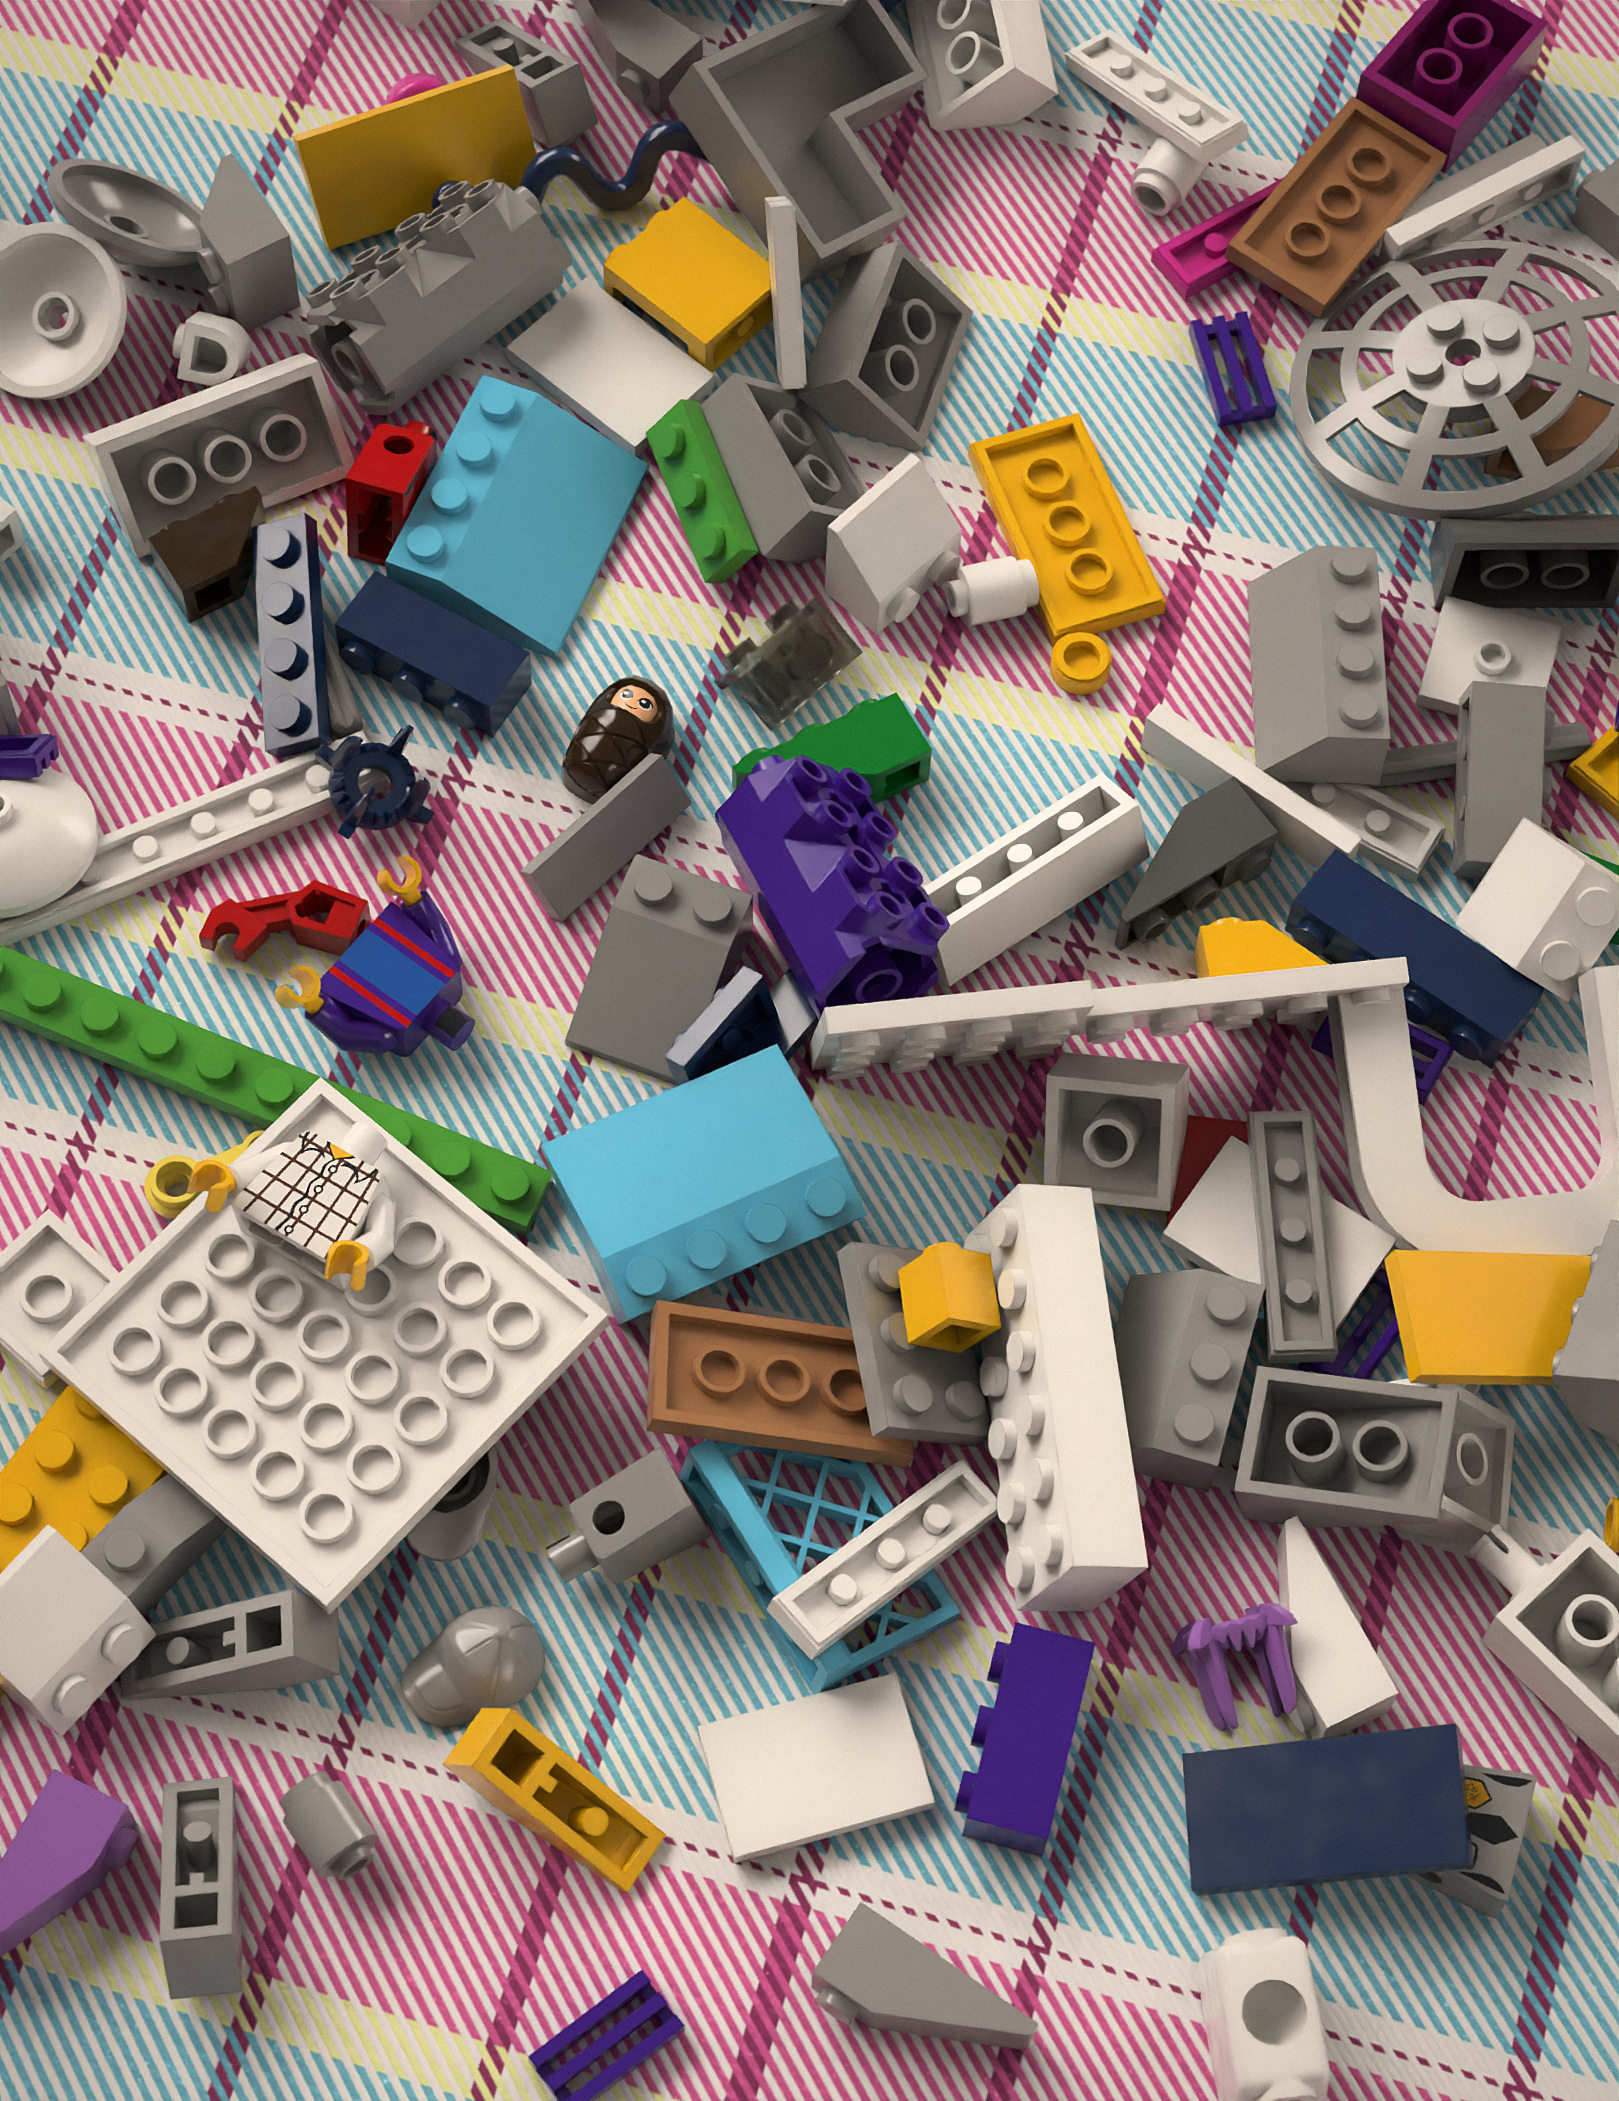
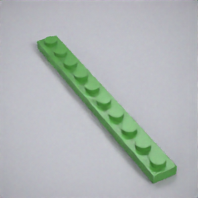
M0 945L1 1020L262 1128L268 1129L321 1077ZM321 1077L499 1225L527 1237L553 1184L551 1171Z

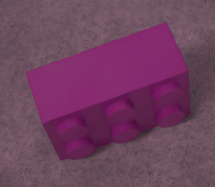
M1425 0L1361 73L1355 98L1446 154L1447 158L1441 172L1446 173L1536 68L1549 23L1510 0Z

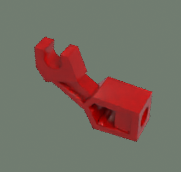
M312 880L301 891L238 903L229 898L211 909L199 934V940L202 948L215 951L220 937L225 934H235L239 937L232 947L234 958L246 962L270 938L269 933L292 929L298 945L341 957L370 925L368 900L317 880ZM317 910L320 913H329L324 924L312 921L309 917Z

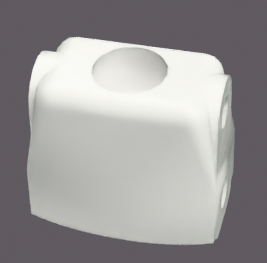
M1266 1928L1232 1935L1223 1941L1221 1947L1202 1954L1197 1964V1973L1218 2100L1326 2101L1330 2068L1310 1960L1305 1943L1298 1937L1288 1936L1285 1929Z

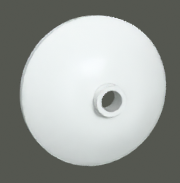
M39 222L20 227L0 239V388L23 398L50 400L67 396L80 390L95 379L106 367L117 350L123 334L127 313V298L121 271L111 253L94 238L80 232L74 226L58 222ZM69 312L66 325L60 328L62 315Z
M42 769L43 774L39 778H0V918L26 914L60 898L82 878L95 856L99 840V825L92 802L80 785L65 774L54 769Z

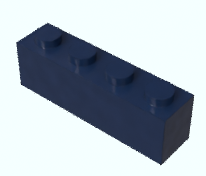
M1336 849L1292 902L1285 931L1292 935L1295 942L1315 955H1322L1334 964L1406 957L1409 983L1403 987L1407 1019L1415 1024L1428 1026L1446 1038L1449 1044L1455 1047L1454 1050L1458 1054L1469 1060H1479L1490 1069H1493L1534 1016L1545 990L1544 987L1521 974L1498 956Z

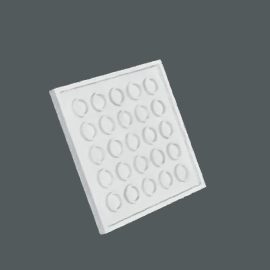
M320 1077L233 1163L250 1158L284 1142H293L301 1133L306 1131H312L336 1146L339 1145L356 1121L367 1123L379 1131L386 1138L388 1145L373 1167L385 1176L390 1199L395 1205L394 1249L389 1256L366 1274V1281L362 1290H353L349 1284L347 1289L343 1291L242 1232L231 1206L234 1199H226L223 1209L218 1213L208 1211L205 1208V1202L209 1192L203 1191L38 1353L44 1364L306 1595L312 1597L330 1615L610 1323L608 1314Z

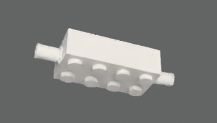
M1498 1523L1489 1530V1536L1485 1534L1474 1545L1469 1555L1476 1559L1513 1596L1510 1599V1603L1495 1616L1481 1641L1619 1776V1557L1588 1528L1550 1565L1545 1563L1541 1566Z

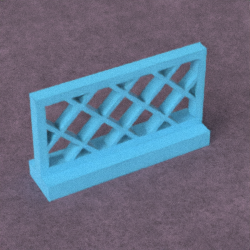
M707 1439L688 1449L679 1477L813 1695L839 1688L844 1678L957 1620L960 1610L935 1571L931 1569L909 1587L924 1591L935 1611L920 1619L891 1611L893 1598L866 1619L878 1623L873 1643L851 1654L841 1638L811 1661L766 1608L772 1598L803 1576L801 1572L806 1556L824 1561L837 1551V1549L810 1542L816 1515L854 1525L851 1541L861 1533L862 1528L867 1529L893 1510L894 1507L867 1464L863 1461L839 1458L841 1460L839 1461L828 1456L722 1441L715 1443L714 1440ZM747 1449L774 1457L768 1483L741 1476L730 1457ZM782 1460L819 1470L813 1497L775 1486ZM827 1473L855 1482L862 1493L858 1510L821 1500ZM754 1496L763 1498L761 1507ZM771 1501L809 1512L802 1539L774 1530L767 1519ZM868 1504L875 1515L866 1513ZM788 1551L797 1553L796 1562H794ZM887 1626L898 1629L885 1636Z

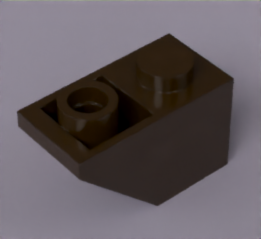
M256 486L239 494L224 496L211 508L186 520L171 522L162 528L159 533L148 538L155 571L189 624L242 598L254 566L252 527L266 523L262 496Z

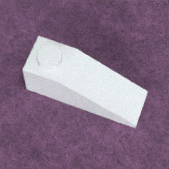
M1298 1516L1286 1520L1277 1540L1280 1606L1291 1612L1298 1624L1283 1626L1297 1690L1296 1707L1292 1714L1288 1716L1300 1732L1308 1730L1312 1739L1338 1737L1388 1713L1399 1692Z

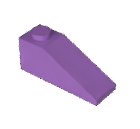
M56 1769L53 1770L0 1861V1957L100 1887L111 1868L118 1871L124 1866L134 1849L138 1833L133 1831L137 1823L128 1805Z

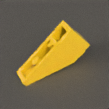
M482 1708L443 1762L446 1768L493 1806L622 1892L629 1891L666 1836L663 1831L512 1708Z

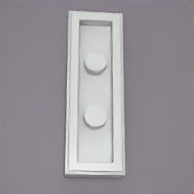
M1278 781L1359 835L1361 841L1357 854L1414 884L1443 839L1447 828L1364 784Z

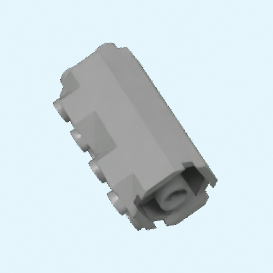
M489 179L472 188L468 180L461 181L445 190L438 197L441 205L428 215L424 213L416 214L396 227L394 232L400 240L397 247L390 249L386 253L383 252L380 245L363 251L350 262L353 269L339 281H336L335 278L326 280L307 293L305 298L311 306L307 313L308 325H318V329L310 334L311 346L335 384L342 391L348 394L356 388L366 397L358 405L367 414L390 415L563 283V271L571 266L570 254L558 239L551 236L540 217L542 215V208L539 201L526 187L520 186L513 191L505 183H496L494 179Z

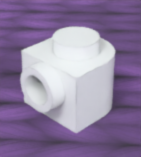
M198 311L186 320L185 324L181 323L178 326L173 342V357L180 359L177 378L207 386H216L229 381L244 368L251 354L250 339L240 324L229 318Z

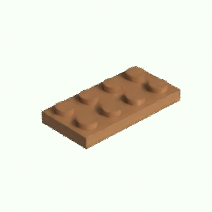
M1352 96L1231 240L1224 258L1313 315L1321 318L1382 244L1385 229L1399 223L1444 166L1447 155Z
M656 1301L651 1311L646 1431L899 1467H907L913 1458L914 1441L872 1437L852 1329L682 1303Z

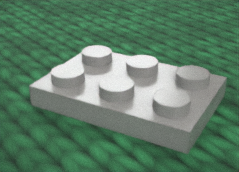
M852 1241L839 1250L837 1256L872 1437L977 1446L988 1439L990 1422L984 1394L980 1386V1374L974 1345L962 1353L908 1344L898 1270L922 1255L923 1250Z

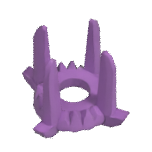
M1259 1604V1607L1254 1606L1245 1609L1246 1616L1238 1620H1228L1212 1625L1210 1618L1189 1623L1179 1630L1172 1644L1173 1657L1186 1652L1207 1715L1215 1727L1222 1731H1225L1228 1725L1232 1729H1236L1239 1726L1224 1658L1229 1648L1235 1653L1241 1651L1242 1644L1252 1649L1274 1716H1281L1283 1708L1285 1713L1290 1715L1296 1707L1297 1690L1283 1626L1298 1624L1291 1612L1279 1604Z

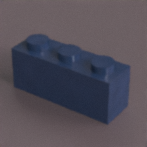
M377 571L373 572L334 624L339 656L342 657L343 661L350 668L360 674L369 675L373 673L386 680L402 696L410 701L419 703L423 700L442 710L449 720L465 730H473L475 728L493 738L532 685L530 652Z

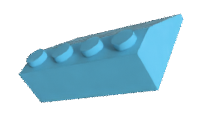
M482 374L385 561L387 577L517 646L557 659L649 472V465L540 394Z
M777 1044L540 1145L618 1326L651 1312L657 1300L676 1301L867 1216L838 1149Z

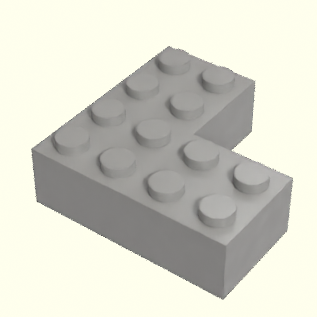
M847 0L844 6L815 5L693 63L669 95V101L767 250L765 198L785 196L795 207L800 288L847 264L850 257L880 247L907 216L900 202L854 134L902 110L929 77L878 0Z

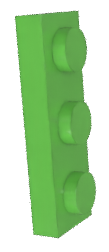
M680 399L646 432V436L704 582L723 584L759 551L699 402Z

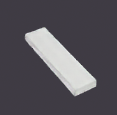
M1110 29L1065 53L1067 70L1202 164L1211 161L1249 139L1248 125L1245 120Z
M1158 703L1146 717L1140 747L1142 750L1206 793L1234 777L1278 831L1276 840L1318 869L1335 849L1355 861L1361 841L1359 835L1165 705Z
M960 1459L772 1598L766 1610L812 1661L999 1519L997 1497L968 1465Z

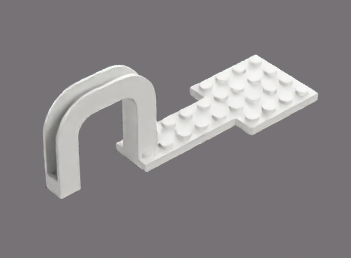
M1406 957L1092 989L1091 980L825 1007L809 1044L812 1070L826 1069L827 1079L840 1080L864 1076L865 1067L870 1066V1064L889 1062L891 1073H907L927 1069L928 1061L933 1060L935 1057L952 1056L954 1066H973L991 1062V1054L1015 1049L1016 1059L1018 1060L1038 1059L1054 1055V1048L1062 1046L1064 1041L1073 1035L1086 1034L1088 1044H1102L1126 1039L1125 1032L1150 1027L1151 1037H1169L1188 1033L1189 1025L1199 1022L1213 1021L1214 1030L1217 1031L1234 1030L1252 1026V1019L1263 1015L1276 1014L1278 1024H1292L1316 1019L1315 1012L1327 1009L1351 1184L1356 1199L1367 1219L1398 1238L1394 1246L1396 1250L1592 1256L1595 1247L1602 1245L1610 1221L1619 1220V965L1594 967L1578 977L1601 1139V1159L1595 1175L1579 1191L1490 1201H1469L1456 1197L1436 1181L1429 1169L1425 1154L1403 987L1409 983Z

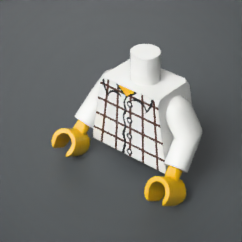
M356 1121L338 1146L312 1131H306L301 1133L293 1142H284L250 1158L227 1166L215 1160H203L194 1166L186 1192L188 1194H193L197 1191L209 1192L205 1202V1208L208 1211L218 1213L223 1209L226 1199H234L231 1206L242 1232L343 1291L347 1289L349 1284L353 1290H362L365 1285L366 1274L389 1256L394 1249L395 1205L390 1199L385 1176L373 1167L376 1160L387 1147L388 1142L379 1131L367 1123Z

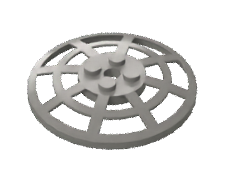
M1500 240L1454 242L1421 249L1407 254L1396 261L1391 260L1361 276L1345 288L1321 318H1315L1300 342L1291 368L1289 397L1295 431L1307 457L1324 478L1346 495L1374 509L1410 519L1440 522V518L1487 519L1512 514L1552 499L1584 480L1603 465L1619 447V384L1588 372L1590 368L1591 343L1587 326L1584 322L1585 320L1618 315L1619 317V291L1607 278L1587 264L1559 251L1523 242ZM1500 259L1495 267H1457L1433 272L1422 276L1417 271L1428 266L1457 260ZM1526 262L1553 268L1580 280L1601 296L1571 302L1565 294L1548 282L1528 273L1520 272ZM1391 280L1399 286L1373 304L1358 320L1353 330L1326 332L1345 310L1369 292ZM1485 280L1476 299H1459L1444 303L1433 290V287L1458 281ZM1510 285H1514L1538 295L1552 307L1521 316L1512 308L1501 304ZM1408 298L1421 313L1411 320L1401 332L1372 330L1387 312ZM1566 325L1572 342L1570 365L1537 357L1534 335ZM1343 351L1340 363V381L1343 397L1346 402L1318 423H1315L1309 410L1306 392L1307 367L1312 353ZM1361 351L1392 353L1393 374L1362 391L1357 374ZM1462 355L1478 357L1468 362L1465 366H1457L1450 363L1453 359ZM1533 380L1559 387L1541 408L1522 421L1520 420L1512 405L1527 392ZM1579 394L1612 407L1607 418L1585 442L1563 459L1548 467L1545 466L1532 438L1541 434L1558 421L1572 406ZM1400 396L1411 409L1423 415L1417 433H1412L1390 423L1378 414L1375 409ZM1490 417L1497 429L1496 432L1471 438H1441L1447 422L1465 423ZM1358 421L1363 429L1379 441L1399 451L1409 453L1400 484L1383 481L1356 468L1339 455L1328 442ZM1508 449L1523 477L1506 484L1477 490L1442 492L1424 490L1434 458L1445 460L1470 459L1496 454Z

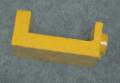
M684 196L667 211L661 210L649 220L645 230L627 245L621 244L609 254L605 264H603L604 291L617 301H620L624 296L632 300L688 344V355L711 373L773 320L769 261Z

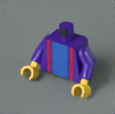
M409 856L397 857V862L406 873V881L402 887L394 883L392 876L386 869L380 870L377 875V884L384 893L401 897L403 903L400 905V908L393 902H390L321 979L308 966L298 965L289 969L288 974L290 977L297 980L301 985V997L296 995L286 985H282L275 990V999L280 1006L286 1009H295L302 1006L306 1010L305 1019L342 1051L384 1054L390 1051L400 1057H408L412 1055L429 1035L451 1051H456L466 1042L475 1026L474 1019L455 1006L463 995L460 973L463 961L449 924L427 891L419 892L417 889L422 878L418 862Z

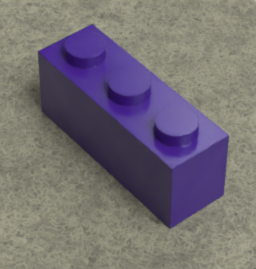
M1017 1622L1014 1625L1010 1644L996 1641L987 1681L1000 1684L994 1708L980 1705L970 1744L971 1746L983 1749L978 1772L963 1771L954 1811L967 1814L962 1836L1043 1857L1094 1652V1642Z

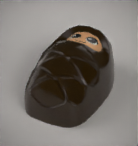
M636 675L621 678L608 686L588 708L565 753L561 769L563 784L567 790L593 805L650 753L662 755L666 759L675 739L673 708L666 692L653 681Z

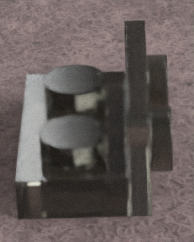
M817 596L797 607L792 599L789 600L764 621L770 632L755 644L750 637H747L721 659L728 669L714 680L715 684L721 691L732 685L770 731L780 727L863 653Z

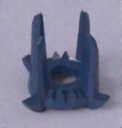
M408 725L404 729L401 728L389 746L374 742L361 744L363 739L358 736H348L335 751L321 743L315 755L323 767L330 772L328 790L331 801L339 814L344 818L337 832L338 834L349 840L357 827L368 830H382L391 828L404 819L420 824H428L435 812L423 806L431 789L430 783L423 776L416 782L412 765L402 755L413 735L414 727ZM366 769L382 771L390 780V795L381 800H374L373 797L377 789L375 786H372L363 794L358 786L359 774Z

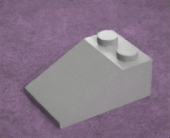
M635 854L611 906L565 1039L566 1046L676 1085L664 1056L671 1049L676 1037L681 1032L688 1030L710 1005L715 993L722 986L730 982L753 930V894Z
M1257 1366L1234 1489L1243 1518L1284 1524L1286 1520L1298 1516L1303 1527L1306 1528L1438 1524L1459 1402V1392Z

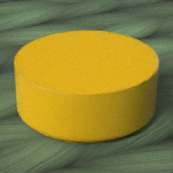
M1074 632L1063 636L1057 641L1051 654L1050 674L1053 681L1062 690L1075 695H1087L1098 691L1109 678L1112 663L1110 649L1101 638L1090 633Z

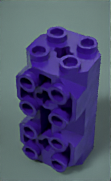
M772 755L756 763L751 771V775H748L726 802L718 808L715 813V820L721 831L723 846L749 893L753 894V900L818 1019L820 1020L825 1007L923 997L939 980L938 968L933 962L932 957L937 958L936 946L940 938L949 929L950 923L947 917L934 906L925 889L920 886L923 883V876L920 871L905 858L896 856L889 861L883 856L887 847L895 839L897 832L893 825L881 815L874 801L868 797L871 793L870 785L860 774L850 768L844 767L838 772L833 767L817 763L805 755H799V757L787 761L782 756Z

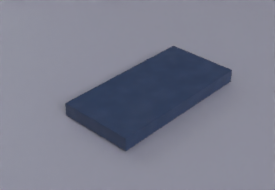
M1456 1723L1182 1754L1191 1891L1196 1896L1474 1868L1461 1734Z

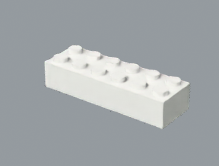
M1018 1184L966 1236L963 1248L990 1254L1001 1322L1000 1329L980 1341L983 1357L980 1368V1386L983 1394L988 1396L991 1425L988 1434V1446L991 1456L997 1460L1000 1482L997 1495V1512L1000 1520L1005 1523L1009 1552L1005 1565L1006 1577L1009 1585L1015 1591L1017 1611L1091 1612L1148 1568L1091 1188Z

